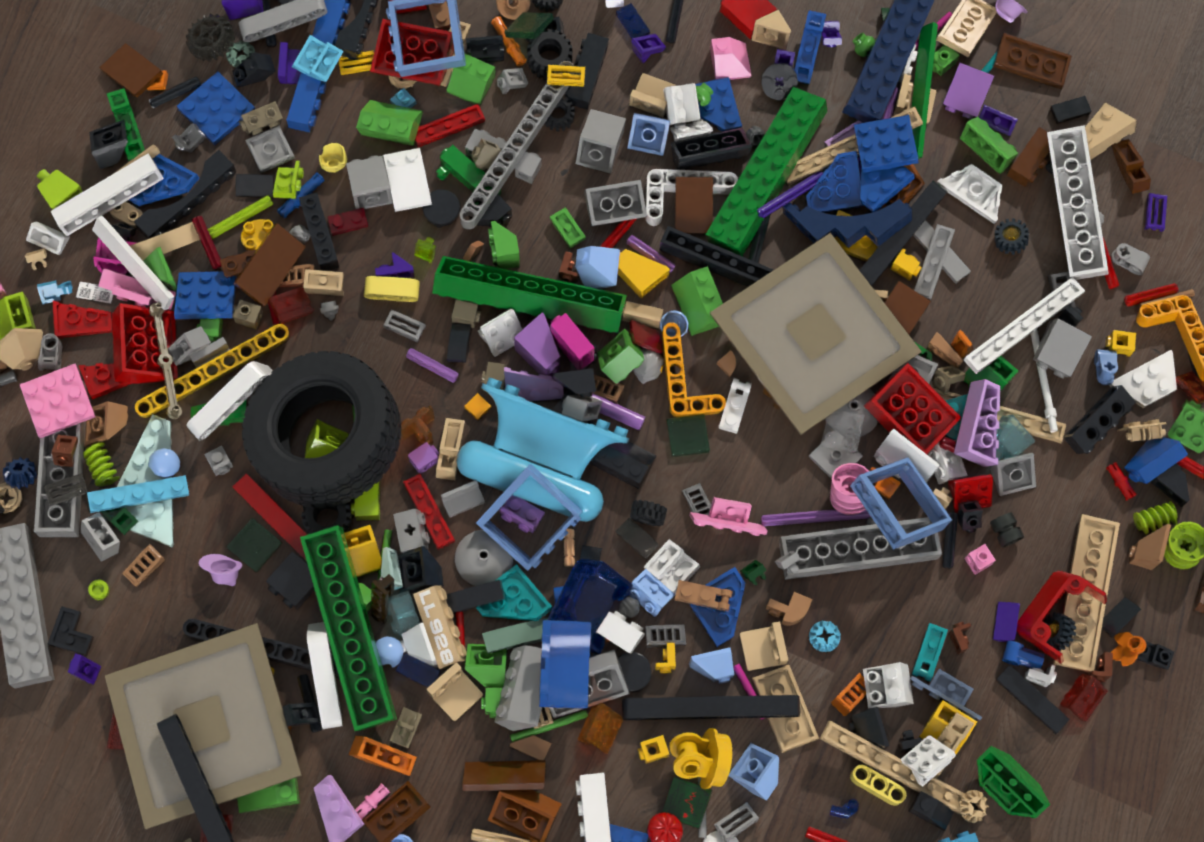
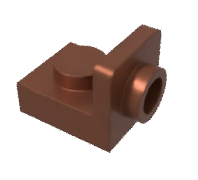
M565 251L559 270V278L564 282L577 283L578 273L572 271L575 260H572L573 253Z
M57 436L52 449L54 465L73 467V455L78 444L77 437Z
M959 622L953 625V629L949 632L957 655L969 648V640L962 632L971 627L970 623L964 624V622Z
M1104 652L1097 659V669L1100 670L1091 671L1088 673V678H1094L1093 681L1106 682V680L1112 677L1113 653Z

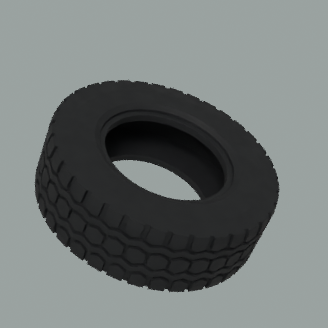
M318 351V353H307L305 356L300 355L293 358L292 361L289 360L283 363L280 368L277 367L273 370L272 374L268 375L261 385L259 384L254 391L255 394L251 396L242 424V439L246 455L262 479L278 495L288 501L313 508L314 506L326 508L327 506H337L339 503H347L352 498L356 499L363 495V492H367L374 487L373 484H377L382 479V475L386 474L391 467L390 463H393L396 457L395 452H398L402 428L398 406L376 372L360 359L335 351H330V353L328 351ZM326 401H344L354 406L355 420L353 428L347 439L336 450L317 458H301L292 455L290 449L291 433L298 419L307 410Z

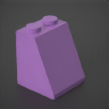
M959 63L943 102V105L946 106L945 110L955 113L957 110L963 113V117L970 120L973 117H978L994 76Z
M541 313L514 337L515 351L539 375L552 376V374L559 373L560 355L546 317Z

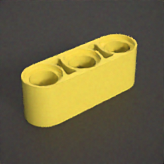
M367 276L365 278L364 297L373 300L416 302L419 297L420 281L411 278Z
M858 765L851 771L850 779L855 785L888 804L897 806L906 799V791L902 786L865 765ZM857 770L864 772V780H859L856 777ZM875 780L883 784L882 790L874 788L873 783ZM895 790L900 793V800L896 801L892 798V791Z

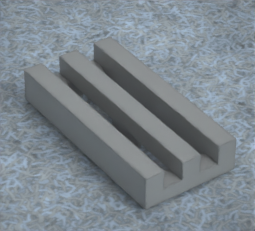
M391 309L383 327L418 343L426 324ZM394 316V317L399 318V319H401V320H403V321H405V322H408V323H410V324H412V325H415V326L419 327V330H417V329H415V328H413V327H411V326H408V325H406V324H404V323H401V322H399V321H397V320H395V319H392V317ZM389 323H392V324L397 325V326H399V327H401V328H403V329H406V330H408V331H410V332H413V333H415L416 335H413V334H411V333H409V332H406V331H404V330H402V329H400V328H397V327H395V326H393V325H390Z
M746 802L714 824V827L723 836L724 841L728 842L757 822L759 817ZM744 810H748L747 813H745L743 816L732 822L724 829L721 827L727 822H729L731 819L742 813ZM752 816L751 819L743 823L741 826L730 832L728 835L726 834L732 828L743 822L748 817Z

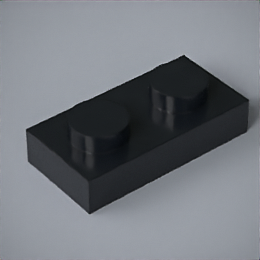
M316 702L288 704L282 707L287 726L309 725L321 722Z

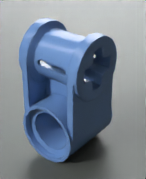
M1097 349L1094 356L1097 380L1103 385H1110L1114 382V374L1118 371L1117 351Z

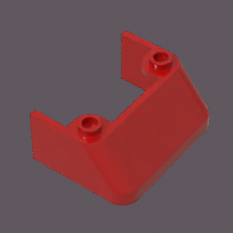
M1056 571L1049 577L1018 620L1016 632L1021 638L1062 664L1064 662L1063 653L1047 644L1051 637V629L1043 620L1047 618L1065 591L1072 595H1079L1085 591L1103 604L1107 602V595L1081 576Z

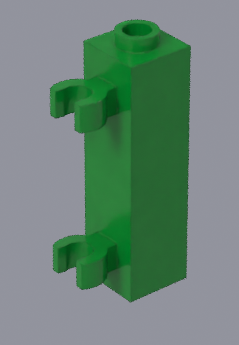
M454 145L445 148L440 154V164L442 166L436 171L437 177L443 181L451 173L473 193L486 173L476 167ZM487 186V187H485L484 189L487 190V191H490V190H492L493 188L490 187V186ZM477 201L474 204L478 206L481 201Z

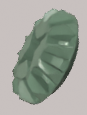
M240 40L236 43L233 42L228 47L226 57L232 66L237 67L252 53H255V49L249 42ZM243 50L245 55L238 57L237 51L241 52Z

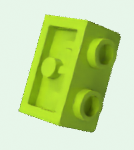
M296 161L295 168L278 167L273 190L274 198L296 199L297 191H301L300 179H303L304 169L300 168V161Z

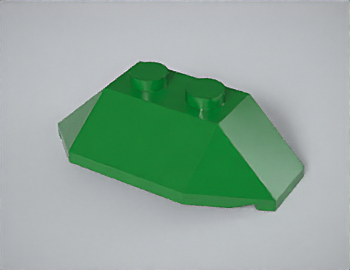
M990 746L977 759L979 785L1009 815L1037 818L1050 806L1040 784L1011 755Z

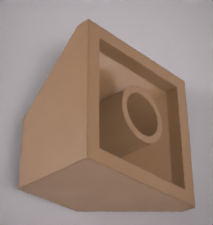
M109 401L93 406L96 417L86 421L84 446L88 447L108 440L127 425L128 406Z
M1166 524L1139 540L1134 546H1131L1128 557H1131L1129 563L1149 570H1153L1163 561L1171 525Z

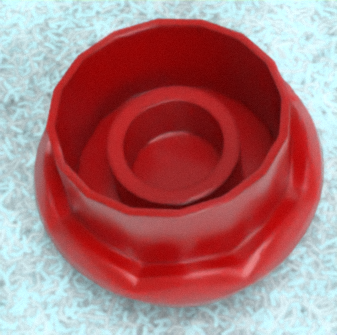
M661 812L650 819L647 832L652 842H680L683 835V827L675 815Z

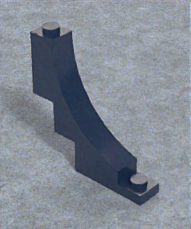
M900 199L881 210L858 216L831 215L814 210L808 206L800 211L797 205H792L790 202L782 207L784 215L813 244L831 233L834 238L837 236L848 248L865 235L879 247L912 221V208Z

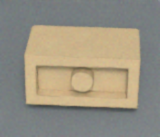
M305 269L303 288L308 294L343 296L344 273Z
M627 301L622 321L630 322L634 320L648 327L659 329L663 309Z

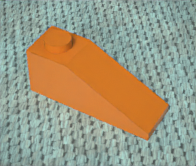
M355 736L349 752L350 756L407 776L411 775L417 758L365 736Z

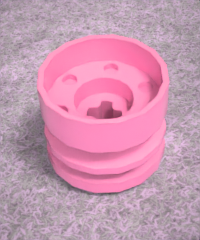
M847 463L840 465L832 474L830 502L838 512L846 515H855L866 510L850 487L859 475L869 472L864 466L857 463Z

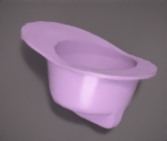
M997 0L995 4L998 15L1010 23L1022 12H1028L1015 0Z
M221 554L206 555L199 560V566L210 572L215 583L229 586L236 584L238 572L242 568L241 562Z

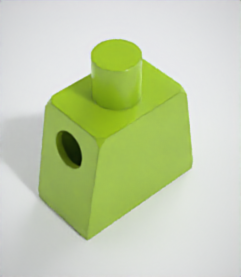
M43 169L37 174V178L41 181L37 187L52 210L83 192L79 184L59 170L49 174Z

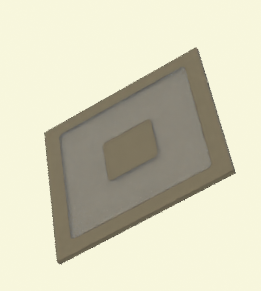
M831 233L710 312L712 318L800 435L922 352Z
M258 623L105 675L145 830L195 813L157 727L158 722L174 714H177L182 722L218 805L302 776Z

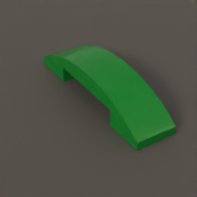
M123 88L107 93V97L116 122L123 119L126 122L128 143L125 147L128 161H131L142 153L145 148L126 91Z

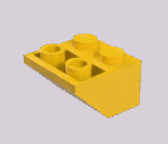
M371 525L344 533L356 576L380 570L382 559Z
M942 700L936 707L919 738L924 740L930 735L937 740L957 712L974 722L964 740L961 741L955 750V754H957L968 739L977 721Z

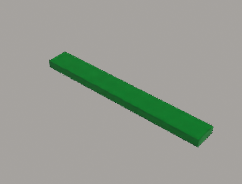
M935 22L922 27L918 46L911 108H916L923 122V125L912 129L918 159L923 157L938 24Z

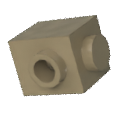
M481 138L478 146H475L472 151V159L475 166L482 170L489 169L501 152V149L497 144Z
M239 300L238 305L234 306L233 318L235 323L257 330L264 312L261 306Z
M456 300L452 313V323L471 324V327L475 328L476 322L479 323L481 317L478 304L466 300Z
M488 362L487 371H483L481 382L487 384L489 377L502 381L500 389L504 390V367H507V365Z

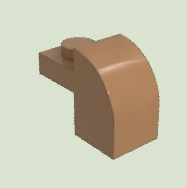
M794 592L788 606L770 598L765 610H768V613L772 616H782V625L791 626L799 623L805 617L812 599Z

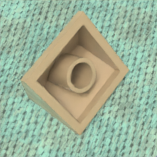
M779 10L756 20L752 41L783 50L787 49L791 29Z

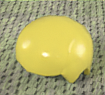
M339 143L325 145L322 155H319L321 168L333 173L343 169L347 163L344 147Z

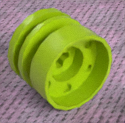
M1182 522L1176 525L1169 533L1164 553L1166 561L1179 569H1190L1196 566L1204 557V528L1194 522Z

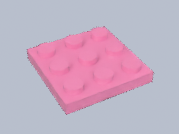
M76 364L20 384L39 438L96 417Z

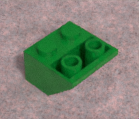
M1000 356L977 374L969 368L965 372L964 382L970 386L971 382L986 379L999 385L1001 392L1015 377L1018 370Z

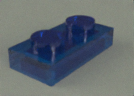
M632 3L616 11V16L632 39L650 34L649 28Z
M406 653L396 669V672L427 688L437 680L441 673L440 670Z

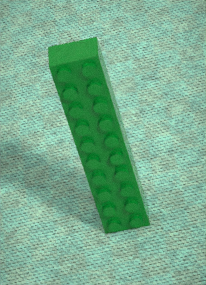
M795 87L792 88L706 233L708 243L737 255H744L764 218L758 216L757 210L778 197L828 111L826 99Z
M446 256L442 257L435 272L432 292L442 297L448 296L460 301L466 300L479 305H490L497 309H513L516 313H527L535 317L543 313L550 320L566 313L574 324L583 325L591 329L605 330L609 333L619 332L627 295Z
M337 525L300 537L354 731H362L397 720L343 528Z

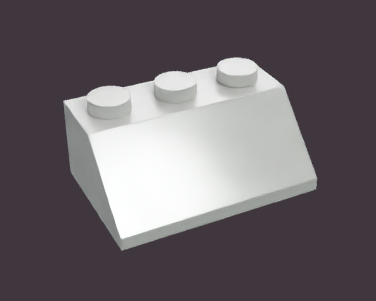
M895 429L890 432L874 455L876 461L881 466H886L909 457L926 483L939 467L936 461Z

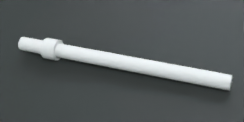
M1037 329L1030 333L1034 354L1040 344ZM1037 366L1046 408L1044 410L1045 418L1048 419L1050 432H1057L1056 409L1053 408L1046 370Z

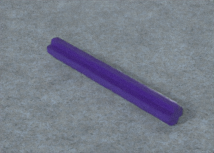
M816 172L757 210L758 216L762 218L767 217L813 188L823 172Z

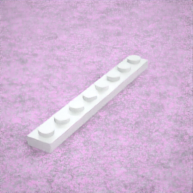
M1073 277L967 355L964 361L977 374L1081 296L1085 290Z

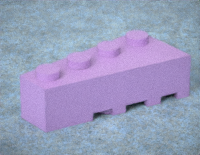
M986 379L971 382L954 454L983 467L998 465L996 449L999 448V440L996 439L997 429H999V421L997 420V411H1000L999 385Z

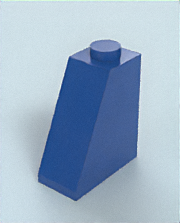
M1162 437V439H1151L1144 443L1124 468L1129 473L1128 476L1131 480L1147 484L1185 458L1188 453L1178 440Z

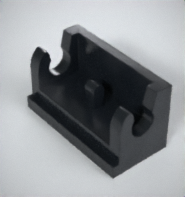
M502 35L466 38L467 55L483 62L504 61Z

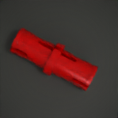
M1117 462L1106 467V470H1108L1115 481V487L1118 486L1126 501L1137 495L1128 482L1129 478L1123 474Z

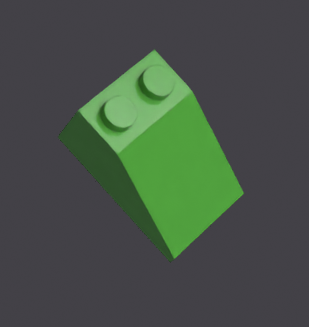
M297 778L237 798L239 813L300 804Z

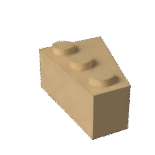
M1105 103L1085 127L1090 160L1106 151L1112 144L1120 142L1123 137L1133 134L1137 120Z

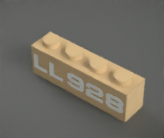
M432 586L414 593L413 596L438 668L445 669L453 666L456 662L466 661V649L460 642V632L458 627L454 625L452 619L453 612L447 605L445 590L441 586Z

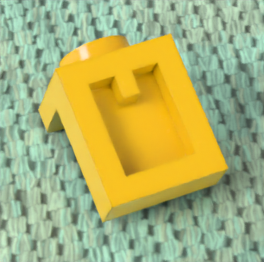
M667 643L666 649H663V661H667V663H656L655 670H660V673H671V670H675V643Z

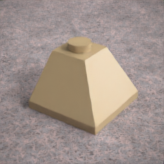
M21 328L11 330L0 340V360L12 369H22L23 371L30 369L39 358L43 335L42 330Z

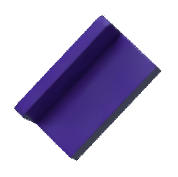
M280 42L279 82L280 84H298L301 72L292 66L301 50L289 49L287 42Z

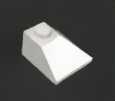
M423 623L401 634L403 640L400 643L404 648V652H408L409 657L432 668L438 667Z

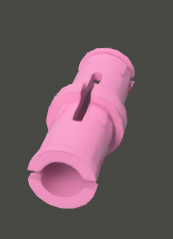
M382 783L369 796H365V800L355 809L361 820L373 808H377V804L390 793Z

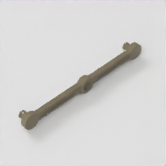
M153 303L149 308V313L154 317L160 352L158 365L163 369L169 403L167 415L171 419H178L182 414V409L177 404L171 371L173 358L168 354L162 320L164 310L161 308V303Z

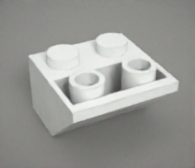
M618 611L614 613L609 612L596 632L631 654L645 635L642 632L643 627L635 622L629 624L625 621L627 617Z
M899 662L863 669L869 709L914 704L907 664Z

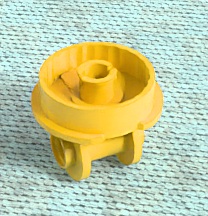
M709 728L702 738L695 733H682L671 740L669 748L671 754L676 757L673 768L677 776L685 779L701 777L700 787L702 789H709L712 786L721 787L725 784L732 763V743L728 735L720 734L716 729Z

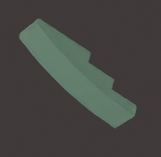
M559 616L524 622L482 633L487 653L541 642L543 620L559 621Z

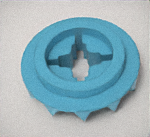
M822 620L815 623L810 629L809 640L816 650L829 652L838 646L841 633L838 627L831 621ZM823 630L826 631V634L831 635V637H828L827 644L826 641H824V638L818 637L819 635H822Z

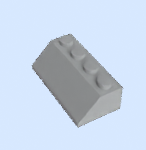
M525 645L513 648L511 652L510 663L505 674L506 679L501 690V698L495 718V723L511 731L538 726L542 707H539L542 648Z
M615 650L589 658L588 707L629 694ZM549 707L553 718L583 709Z

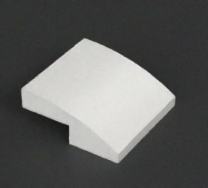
M669 539L643 568L647 569L669 590L676 594L678 581H688L700 568V565Z

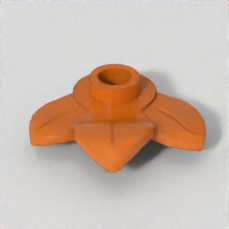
M1129 632L1118 633L1114 636L1118 646L1110 653H1113V660L1121 661L1123 667L1129 666L1136 661L1139 654L1145 651L1147 644L1142 637L1133 636Z

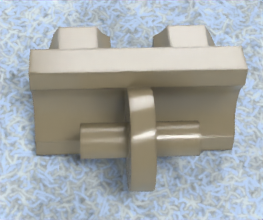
M404 707L390 742L409 749L423 715Z

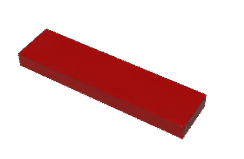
M479 104L419 126L415 138L417 148L485 122V117Z
M419 473L403 481L416 509L420 510L425 516L426 524L424 525L437 550L455 542L421 474Z

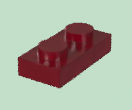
M364 207L327 216L332 236L369 227Z

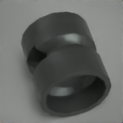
M1013 512L1004 514L990 522L994 533L999 534L997 539L1002 548L1012 545L1025 537L1021 528L1016 527L1017 520Z

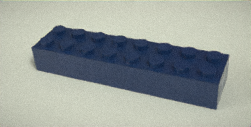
M934 0L892 1L843 108V113L863 123L881 120Z

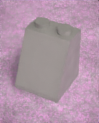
M591 109L580 136L576 164L611 174L624 133L626 118Z
M371 156L364 160L354 159L346 163L356 209L363 207L367 209L393 203L383 156Z
M1060 319L1050 320L1033 360L1037 362V366L1045 370L1047 368L1053 370V374L1062 379L1064 377H1071L1092 336Z

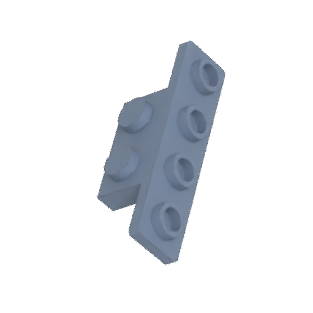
M941 669L937 670L929 685L911 675L910 679L913 681L911 685L920 690L926 688L931 691L929 695L937 700L943 698L956 709L960 708L965 711V714L975 720L977 718L981 720L982 717L964 707L974 690L970 686Z

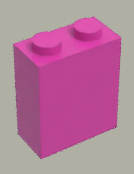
M566 313L555 317L550 324L554 342L577 370H582L594 361V346Z

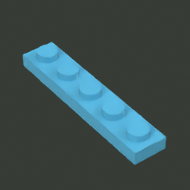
M186 475L87 492L90 513L189 496Z

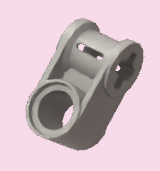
M1122 243L1112 252L1111 260L1116 265L1129 270L1133 274L1142 275L1150 260V256L1126 243Z
M46 334L41 340L38 358L39 371L44 369L57 371L61 369L63 346L54 334ZM56 341L54 347L48 348L50 342Z

